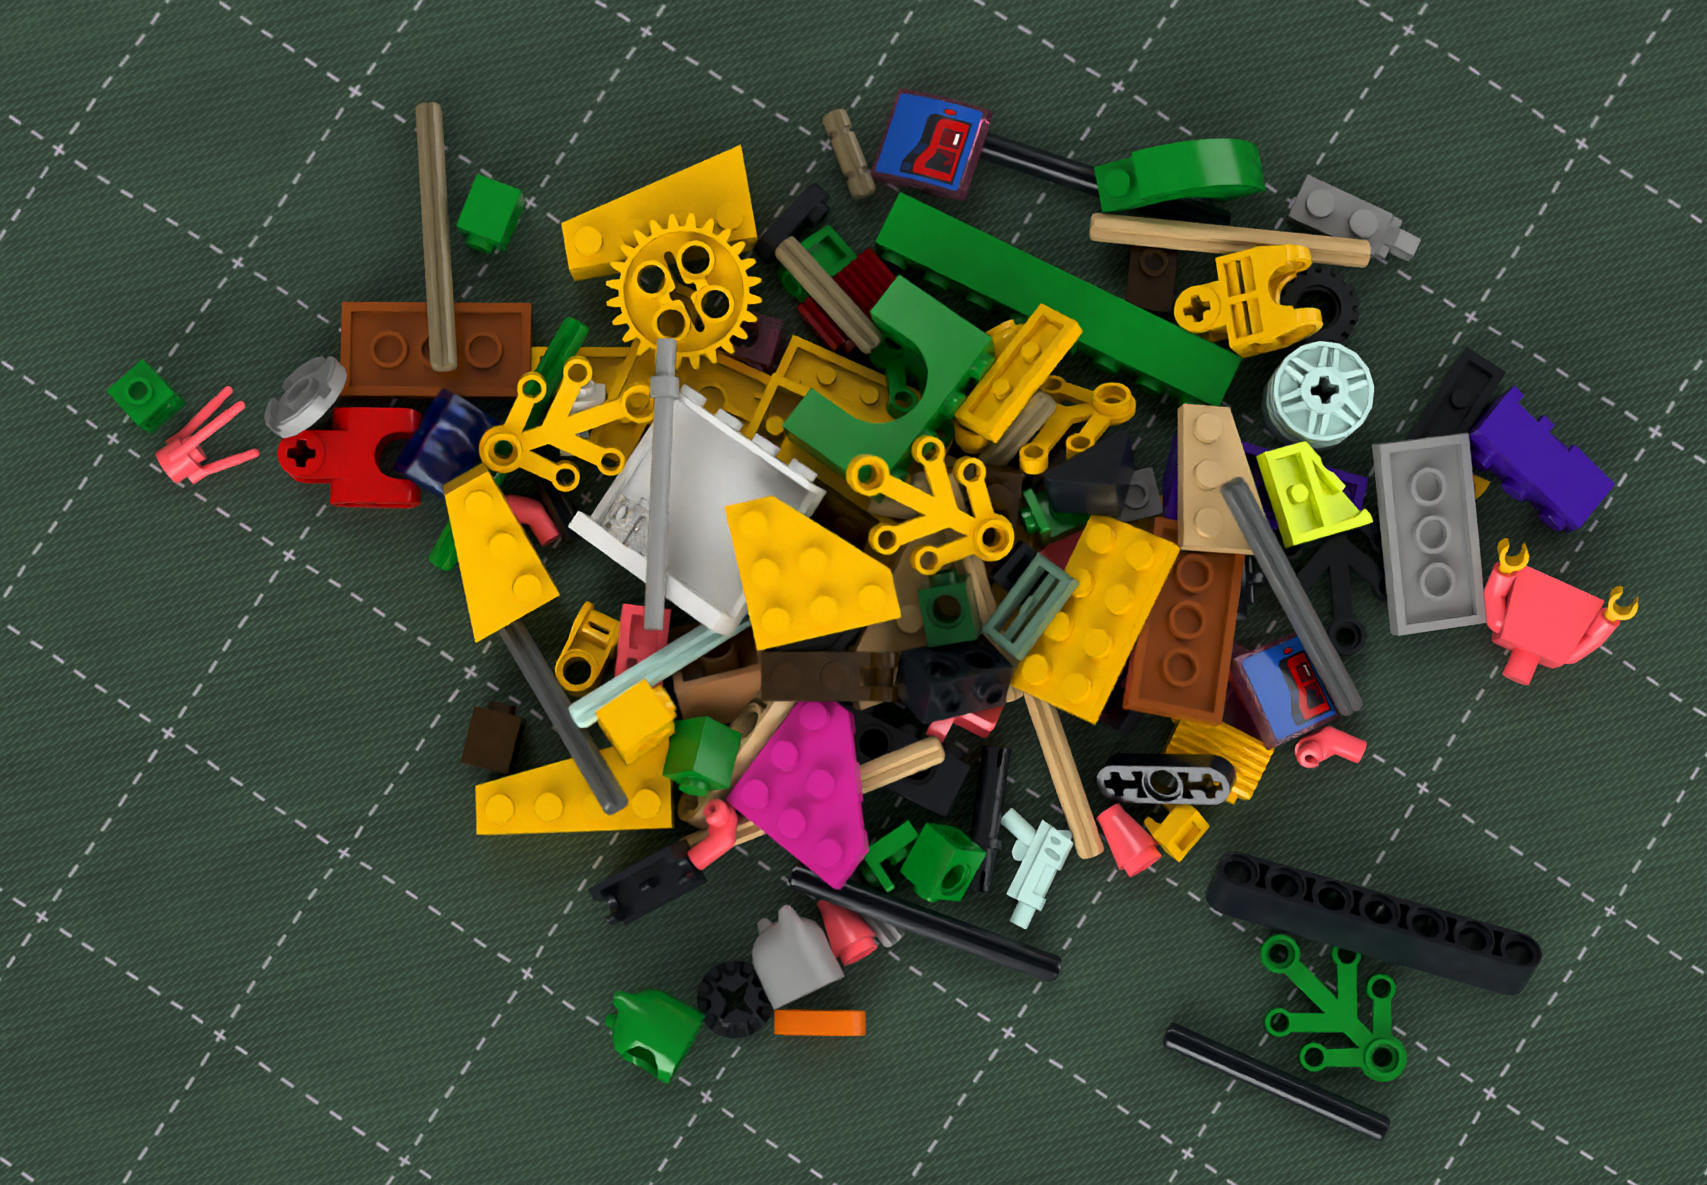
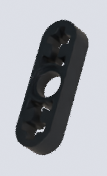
M1117 753L1111 755L1102 766L1097 775V786L1106 798L1118 803L1217 805L1228 798L1236 783L1237 774L1234 766L1227 759L1218 755ZM1164 770L1170 772L1176 778L1178 786H1163L1157 781L1155 771ZM1114 772H1118L1120 777L1113 776ZM1205 774H1211L1213 781L1220 782L1219 786L1213 785L1211 778L1204 777ZM1122 779L1129 780L1127 784L1122 783Z

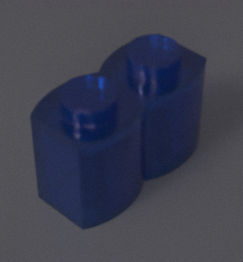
M443 388L428 407L419 428L402 449L393 469L445 500L442 485L474 467L475 462L480 458L479 444L482 436L488 429L498 426L500 422L455 393Z

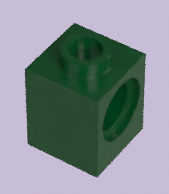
M945 569L933 575H928L929 580L924 581L917 590L928 647L976 640L982 626L971 573L958 575L957 569ZM942 595L953 596L960 603L961 613L955 616L944 614L938 608L937 598Z

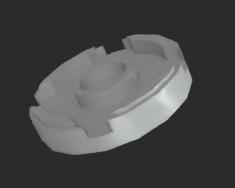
M323 356L315 357L301 365L283 382L284 384L281 388L285 393L281 396L280 400L278 401L273 397L268 402L264 414L266 426L282 438L295 436L309 428L324 415L342 391L347 378L345 367L332 356L327 357V360Z

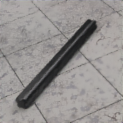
M977 129L969 155L1099 197L1093 166ZM1191 198L1173 199L1135 209L1163 219L1229 226L1232 218V213L1228 210Z
M796 862L789 873L788 887L1047 982H1052L1059 974L1062 959L1055 954L847 879L840 890L834 889L802 862Z

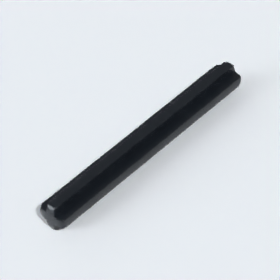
M1171 1023L1164 1034L1162 1044L1172 1051L1376 1141H1382L1387 1134L1390 1126V1119L1387 1116L1176 1023Z

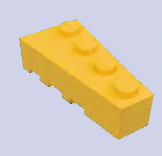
M741 145L562 222L568 266L573 280L579 281L619 274L620 272L615 270L610 264L611 261L626 262L628 257L622 252L620 245L625 244L635 248L638 242L633 231L636 229L643 232L647 237L652 235L650 220L655 219L663 229L668 228L669 214L676 215L680 226L686 225L690 213L695 214L697 228L701 229L706 221L712 218L715 220L713 234L718 236L724 229L729 227L732 229V234L728 241L730 246L744 241L747 245L742 252L753 250L758 242ZM701 246L692 247L686 252L684 262L710 258L709 253ZM671 252L665 254L664 257L668 265L677 263ZM653 265V266H649V267H647V268H653V267H658V266Z
M671 736L628 766H626L613 746L599 750L628 798V805L613 815H608L604 812L573 758L476 785L477 835L675 829L674 781L662 776Z

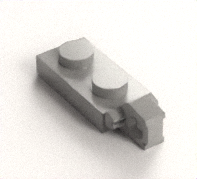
M1307 175L1286 218L1288 222L1316 235L1367 240L1371 247L1370 260L1372 257L1384 260L1387 254L1390 253L1409 262L1421 241L1420 238L1403 229H1399L1402 220L1392 216V213L1310 175Z

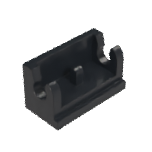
M687 839L663 848L588 889L594 901L601 902L605 900L608 903L611 914L607 915L605 919L610 925H616L622 921L625 925L630 924L708 882L703 871L695 867L688 857L687 852L691 847Z

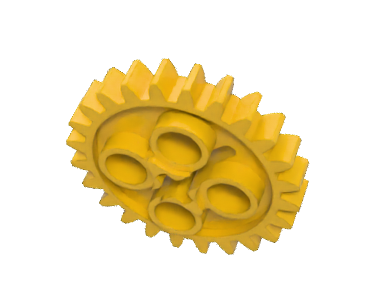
M692 213L689 214L685 226H680L675 214H669L668 228L663 229L655 219L650 220L652 235L647 237L643 232L636 229L633 233L638 245L635 248L625 244L620 245V249L628 257L626 262L611 261L610 265L619 271L621 276L620 279L606 281L607 286L619 290V296L608 300L607 306L621 307L622 314L618 315L612 323L613 325L628 324L630 327L622 338L624 342L634 340L637 337L641 340L637 355L642 356L651 348L654 349L655 365L657 339L660 338L677 340L675 370L680 369L684 357H689L693 369H699L701 355L706 354L708 359L713 364L719 362L717 348L722 347L730 354L735 352L734 345L730 340L733 335L741 339H748L747 332L741 327L743 321H758L754 314L747 311L749 304L762 303V298L750 294V287L760 284L762 278L751 277L747 274V270L753 267L757 261L755 258L741 260L739 255L747 244L742 241L730 246L728 241L731 237L732 229L729 227L724 229L718 236L713 234L715 220L712 218L706 221L702 229L697 228L696 215ZM695 246L705 248L710 257L709 266L699 274H692L684 264L686 252ZM667 252L673 254L683 281L686 284L695 283L697 291L691 294V299L705 326L702 332L696 330L685 301L674 300L672 293L678 290V284L664 256ZM655 265L663 270L666 280L664 287L659 292L651 294L643 289L640 278L644 269ZM720 290L729 299V310L721 318H712L704 310V298L711 291ZM672 309L680 312L685 319V329L682 334L674 338L666 336L660 328V318L665 312Z

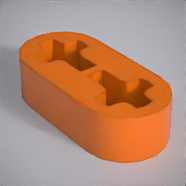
M847 1009L774 1010V1034L865 1036L866 1011Z

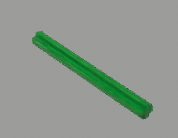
M566 317L534 371L545 378L547 389L544 398L534 403L523 431L535 427L563 378L564 363L568 358L577 354L589 333V328L573 317ZM529 380L524 391L529 395H536L540 392L541 385L536 380ZM501 440L495 444L494 449L500 455H508L513 450V447L508 441ZM490 470L500 488L508 473H498ZM450 520L428 558L433 565L445 571L452 570L458 561Z

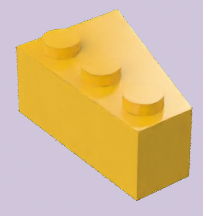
M484 463L442 485L475 643L560 595L553 578L490 470Z

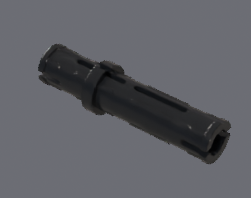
M982 745L970 835L967 836L987 854L967 890L992 893L993 888L991 887L997 850H1002L1003 841L999 840V832L1012 750Z

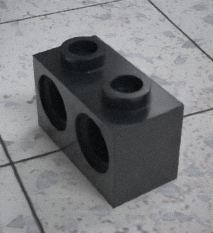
M979 634L976 640L928 647L927 645L901 651L894 686H899V697L923 724L1004 706L1014 666L983 634Z

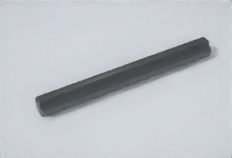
M517 619L501 628L499 634L604 812L608 815H613L619 810L624 809L628 805L626 794L587 729L579 728L573 721L568 710L571 702L522 620Z

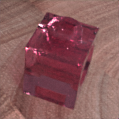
M747 310L754 314L758 321H743L741 327L751 328L759 335L757 342L749 348H740L733 343L731 338L730 340L734 345L735 352L730 354L722 347L717 348V352L759 371L771 374L784 333V321Z

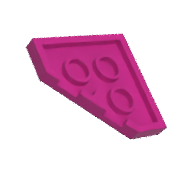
M798 701L725 800L830 886L840 890L869 851L867 831L864 830L861 802H864L860 764L856 760L854 734H856L854 714L838 701Z

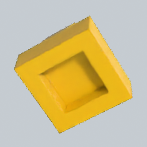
M1163 804L1170 812L1162 823H1156L1152 818L1147 817L1144 820V825L1163 850L1180 863L1210 825L1197 809L1190 804Z

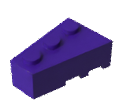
M1514 385L1493 400L1468 431L1472 466L1482 472L1490 470L1503 481L1500 486L1509 496L1519 502L1526 500L1540 512L1537 516L1546 526L1556 532L1563 530L1567 534L1571 533L1584 524L1614 487L1615 483L1576 445L1568 447L1550 433L1555 425L1545 415H1541L1536 420L1518 403L1524 394Z

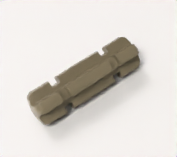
M841 108L823 116V124L828 137H833L831 145L843 176L848 177L847 186L852 198L860 200L875 193V184L871 173L866 172V169H868L855 132L850 131L852 124L846 110Z

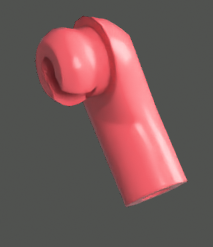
M515 494L504 495L520 524L529 526L542 547L549 545L561 536L554 521L539 500Z

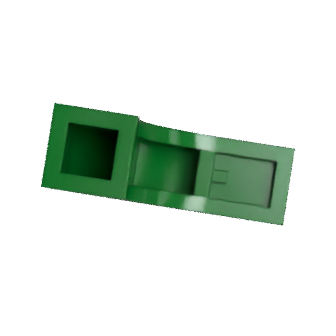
M1215 138L1170 143L1132 152V157L1094 167L1102 213L1117 214L1158 202L1189 197H1208L1222 203L1266 191L1258 146L1240 139Z

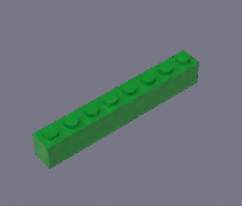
M902 192L899 193L875 241L874 252L881 255L880 260L887 267L902 273L908 268L922 275L921 281L934 290L947 293L948 289H951L966 296L964 302L980 312L989 314L992 309L1007 316V321L1013 319L1016 325L1025 324L1042 303L1077 321L1083 332L1068 350L1067 354L1074 355L1077 350L1093 358L1091 364L1105 373L1116 376L1120 371L1136 379L1134 385L1146 393L1160 396L1161 392L1178 399V407L1182 404L1220 406L1242 360V357Z

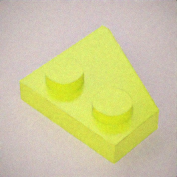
M1306 441L1267 451L1256 456L1285 548L1358 528L1373 522L1370 513L1366 509L1359 511L1343 493L1342 490L1346 486L1334 472L1327 470L1323 466L1320 456Z

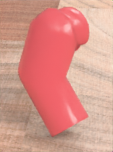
M1323 726L1303 736L1296 744L1294 751L1297 761L1305 768H1315L1319 766V762L1334 754L1358 764L1364 754L1367 742L1331 726Z
M720 799L709 801L703 810V815L706 816V822L708 823V836L687 852L691 862L699 870H704L730 850L736 842L737 812L731 804Z

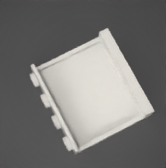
M683 384L679 390V399L674 400L665 597L710 630L731 637L748 612L724 506L773 495L810 518L827 492L813 483L818 475L794 458L787 465L776 457L781 450L779 447L757 433L752 440L739 432L744 425L741 421L721 408L714 415L703 407L708 399L688 385ZM653 422L625 463L624 469L617 475L592 515L590 516L578 511L568 526L645 583Z

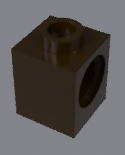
M489 700L487 709L474 706L460 763L513 775L527 721L522 717L515 716L517 707Z

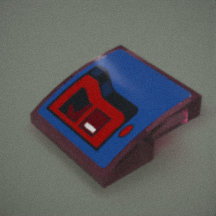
M899 88L871 170L872 178L880 183L917 188L929 196L965 201L994 113L989 109L963 101Z
M1296 632L1230 661V671L1266 750L1279 746L1340 717L1334 702Z

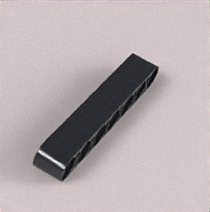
M1229 852L1220 858L1205 891L1206 900L1209 905L1221 914L1503 995L1512 996L1523 991L1542 959V950L1539 944L1531 936L1522 932L1241 852Z

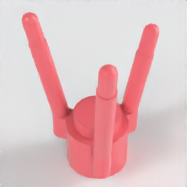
M224 387L178 433L165 441L166 446L155 452L161 467L176 484L186 477L195 484L207 475L259 456L260 451L253 448L203 466L200 464V462L206 459V455L199 444L245 408V403L238 401L191 436L232 394V387Z

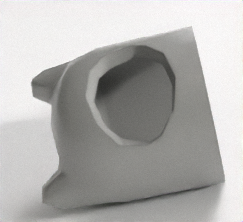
M784 905L778 910V921L773 923L769 919L762 918L757 923L759 936L751 951L753 966L773 1010L792 1003L845 977L821 927L814 920L798 916L790 905Z

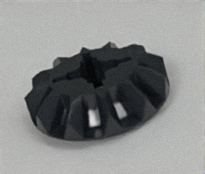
M728 961L715 966L704 976L697 992L698 1010L706 1014L704 1023L712 1032L730 1039L743 1038L756 1033L766 1024L773 1010L754 966L744 961ZM745 982H748L749 985L746 988V994L743 999L749 1004L748 1007L753 1010V1013L750 1014L746 1010L742 1011L736 1008L732 1013L729 1012L725 1018L721 1016L725 1010L724 1006L727 1000L722 996L723 993L717 989L718 986L734 992L739 986L742 987Z

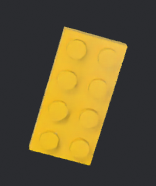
M1091 515L1064 570L1080 584L1025 658L1019 662L1011 678L1010 685L1095 725L1181 548L1171 541L1112 517Z

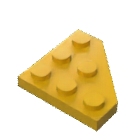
M773 495L724 506L757 651L902 618L891 569Z

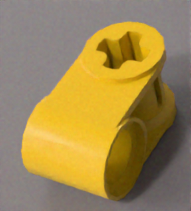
M586 601L580 609L569 633V638L555 666L556 678L561 687L570 695L577 697L586 696L599 686L610 661L617 654L620 621L595 610L594 604ZM591 626H594V627H596V628H598V629H600V630H602V631H604V632H606V633H609V634H604V633H602V632H600V631H598V630L592 628ZM577 661L586 662L591 666L589 679L580 685L570 684L566 681L565 676L569 665Z

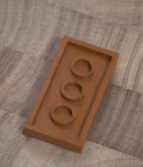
M342 302L340 364L345 367L347 378L340 396L343 399L516 400L519 378L524 373L531 371L532 303L454 302L458 366L453 371L437 372L433 370L430 364L427 302ZM529 380L523 384V390L525 389Z
M1158 516L1152 518L1149 523L1148 532L1171 541L1178 546V521ZM1191 550L1179 551L1131 650L1123 708L1214 727L1222 724L1245 554Z

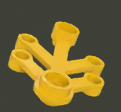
M579 355L572 356L564 363V379L542 425L523 431L534 403L544 398L547 389L546 380L541 374L533 371L526 372L518 380V396L504 425L494 426L488 429L482 436L479 444L480 458L492 471L509 473L520 467L551 481L556 489L563 492L572 491L578 486L580 482L578 466L570 460H562L555 463L531 451L532 449L550 444L596 465L600 472L605 475H617L625 466L623 450L614 444L601 446L577 434L623 417H627L636 423H644L653 419L654 399L650 398V384L643 381L632 382L624 388L621 397L569 415L581 387L585 386L592 377V366L589 360ZM578 363L585 366L587 373L583 378L574 379L569 375L568 370L573 364ZM528 380H536L540 383L541 390L536 395H529L523 390V384ZM637 392L645 393L649 397L648 403L644 407H635L630 401L633 394ZM505 440L511 443L513 447L511 453L508 455L498 454L494 449L498 441ZM612 452L617 454L620 462L616 466L607 467L602 463V457L606 453ZM561 469H570L575 474V477L569 483H562L557 479L556 475Z
M1048 376L1039 389L1048 393L1056 401V409L1037 430L1041 431L1033 441L1020 448V469L1027 474H1040L1046 471L1049 465L1048 453L1074 423L1087 421L1078 434H1073L1067 438V460L1095 445L1109 426H1116L1130 420L1136 412V401L1131 395L1130 389L1123 384L1110 382L1101 384L1092 391L1067 383L1062 377ZM1067 400L1077 405L1064 406L1061 404ZM957 418L955 419L954 432L956 443L966 453H982L991 441L961 425Z
M929 435L920 436L914 441L911 449L913 458L918 463L923 464L932 496L889 475L887 464L876 456L869 454L858 455L849 463L846 470V479L853 490L868 496L882 493L924 514L894 526L885 523L875 525L868 535L869 545L873 550L889 555L896 552L900 545L949 527L964 534L965 536L937 548L928 544H920L912 550L910 564L915 571L924 575H933L940 570L941 566L973 554L984 561H997L1005 557L1011 550L1014 543L1013 526L1007 518L993 512L984 481L986 468L979 459L970 456L961 457L953 467L955 480L959 484L966 486L973 517L958 510L943 461L945 448L941 440ZM927 442H932L935 452L931 458L924 459L922 447ZM973 463L976 473L972 479L965 480L963 470L966 465ZM869 465L872 471L871 477L868 481L861 483L858 479V471L862 466ZM988 528H993L995 538L992 543L985 545L982 540L983 533ZM889 530L892 536L891 542L888 546L881 548L878 544V537L883 531ZM930 551L933 555V561L930 566L922 568L920 557L923 553Z

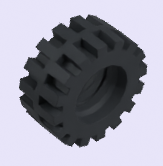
M1313 266L1298 272L1297 278L1290 280L1284 286L1280 294V304L1283 306L1293 305V308L1296 309V303L1302 295L1318 293L1325 296L1331 302L1334 309V317L1328 327L1290 345L1293 347L1291 351L1317 341L1342 344L1355 329L1354 326L1358 322L1360 314L1357 313V308L1360 305L1359 298L1354 297L1353 291L1355 288L1351 282L1346 284L1343 281L1344 275L1339 272L1336 275L1331 273V268L1322 267L1321 269H1315Z

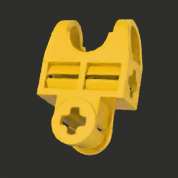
M1300 245L1258 246L1217 257L1215 260L1219 280L1187 288L1178 296L1174 305L1175 319L1183 329L1212 343L1229 339L1230 348L1242 359L1286 348L1312 336L1323 326L1319 309H1294L1293 305L1283 306L1280 304V294L1284 286L1290 280L1297 278L1298 272L1304 271L1312 265L1310 249Z

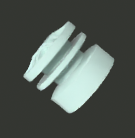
M1324 341L1300 346L1280 363L1263 389L1261 409L1266 426L1276 439L1286 446L1306 441L1316 453L1332 449L1352 434L1365 421L1373 404L1374 384L1366 364L1357 353L1339 343ZM1318 384H1321L1322 392H1330L1331 394L1323 404L1321 403L1320 396L1311 394V391Z

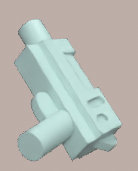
M1011 808L1001 818V824L1017 838L1012 855L1015 860L1022 861L1007 892L1008 896L1019 901L1009 921L1027 930L1036 909L1042 911L1046 902L1044 898L1057 871H1061L1074 843L1071 841L1073 836L1070 830H1056L1044 820H1042L1038 830H1036Z

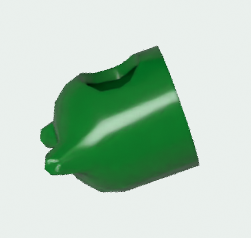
M647 988L633 994L623 991L615 992L612 1002L618 1012L610 1013L605 1018V1025L612 1031L611 1038L615 1051L624 1060L643 1068L653 1077L668 1085L693 1044L706 1014L662 990Z

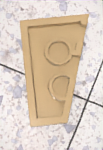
M1182 404L1178 408V547L1181 548L1180 550L1254 555L1220 492V488L1224 483L1234 477H1242L1247 482L1265 516L1230 407Z

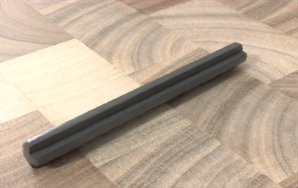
M1234 477L1221 486L1220 492L1337 710L1343 716H1350L1353 712L1362 708L1363 700L1247 482L1242 477Z

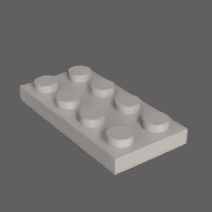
M1455 433L1372 444L1390 633L1400 636L1487 623L1469 433Z

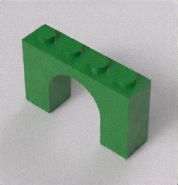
M898 275L872 308L870 314L874 325L880 332L918 357L926 367L928 380L925 392L919 403L909 413L899 419L886 423H870L851 416L811 388L782 425L789 441L846 481V470L851 460L858 455L869 454L882 459L887 464L889 475L905 482L909 474L906 469L914 460L911 451L914 441L923 435L937 438L938 434L935 431L946 417L949 420L955 417L954 413L967 398L965 392L974 380L980 382L996 361L992 337L901 275ZM927 442L922 447L923 457L933 447L932 442ZM869 465L862 466L858 471V479L861 483L868 481L871 477L872 471ZM878 493L869 497L880 504L886 495Z

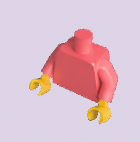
M1508 538L1502 539L1498 543L1497 550L1500 562L1494 564L1484 588L1486 624L1493 631L1492 642L1512 651L1502 675L1523 685L1530 684L1538 663L1552 669L1563 666L1564 663L1575 664L1599 648L1619 626L1620 620L1632 618L1638 610V597L1633 600L1632 604L1626 607H1621L1615 603V600L1623 593L1622 586H1616L1611 590L1608 608H1602L1604 600L1526 566L1529 561L1526 543H1523L1518 555L1507 556L1506 553L1509 549Z

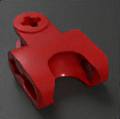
M335 408L332 410V430H304L295 436L283 438L278 446V462L283 470L297 482L305 484H330V505L347 508H415L422 501L421 489L410 479H396L383 474L380 469L379 460L381 452L387 444L394 440L416 438L419 436L423 429L424 415L410 408ZM304 447H308L315 455V458L307 459L306 467H302L294 459L295 456L303 454Z

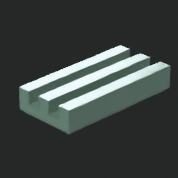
M1038 552L981 631L1012 656L1022 661L1080 583ZM1044 571H1048L1049 574L1035 593L1028 597L1020 608V613L1002 635L1000 631Z

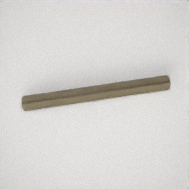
M429 102L418 104L415 112L430 364L434 371L444 372L455 370L458 363L443 118L439 103Z

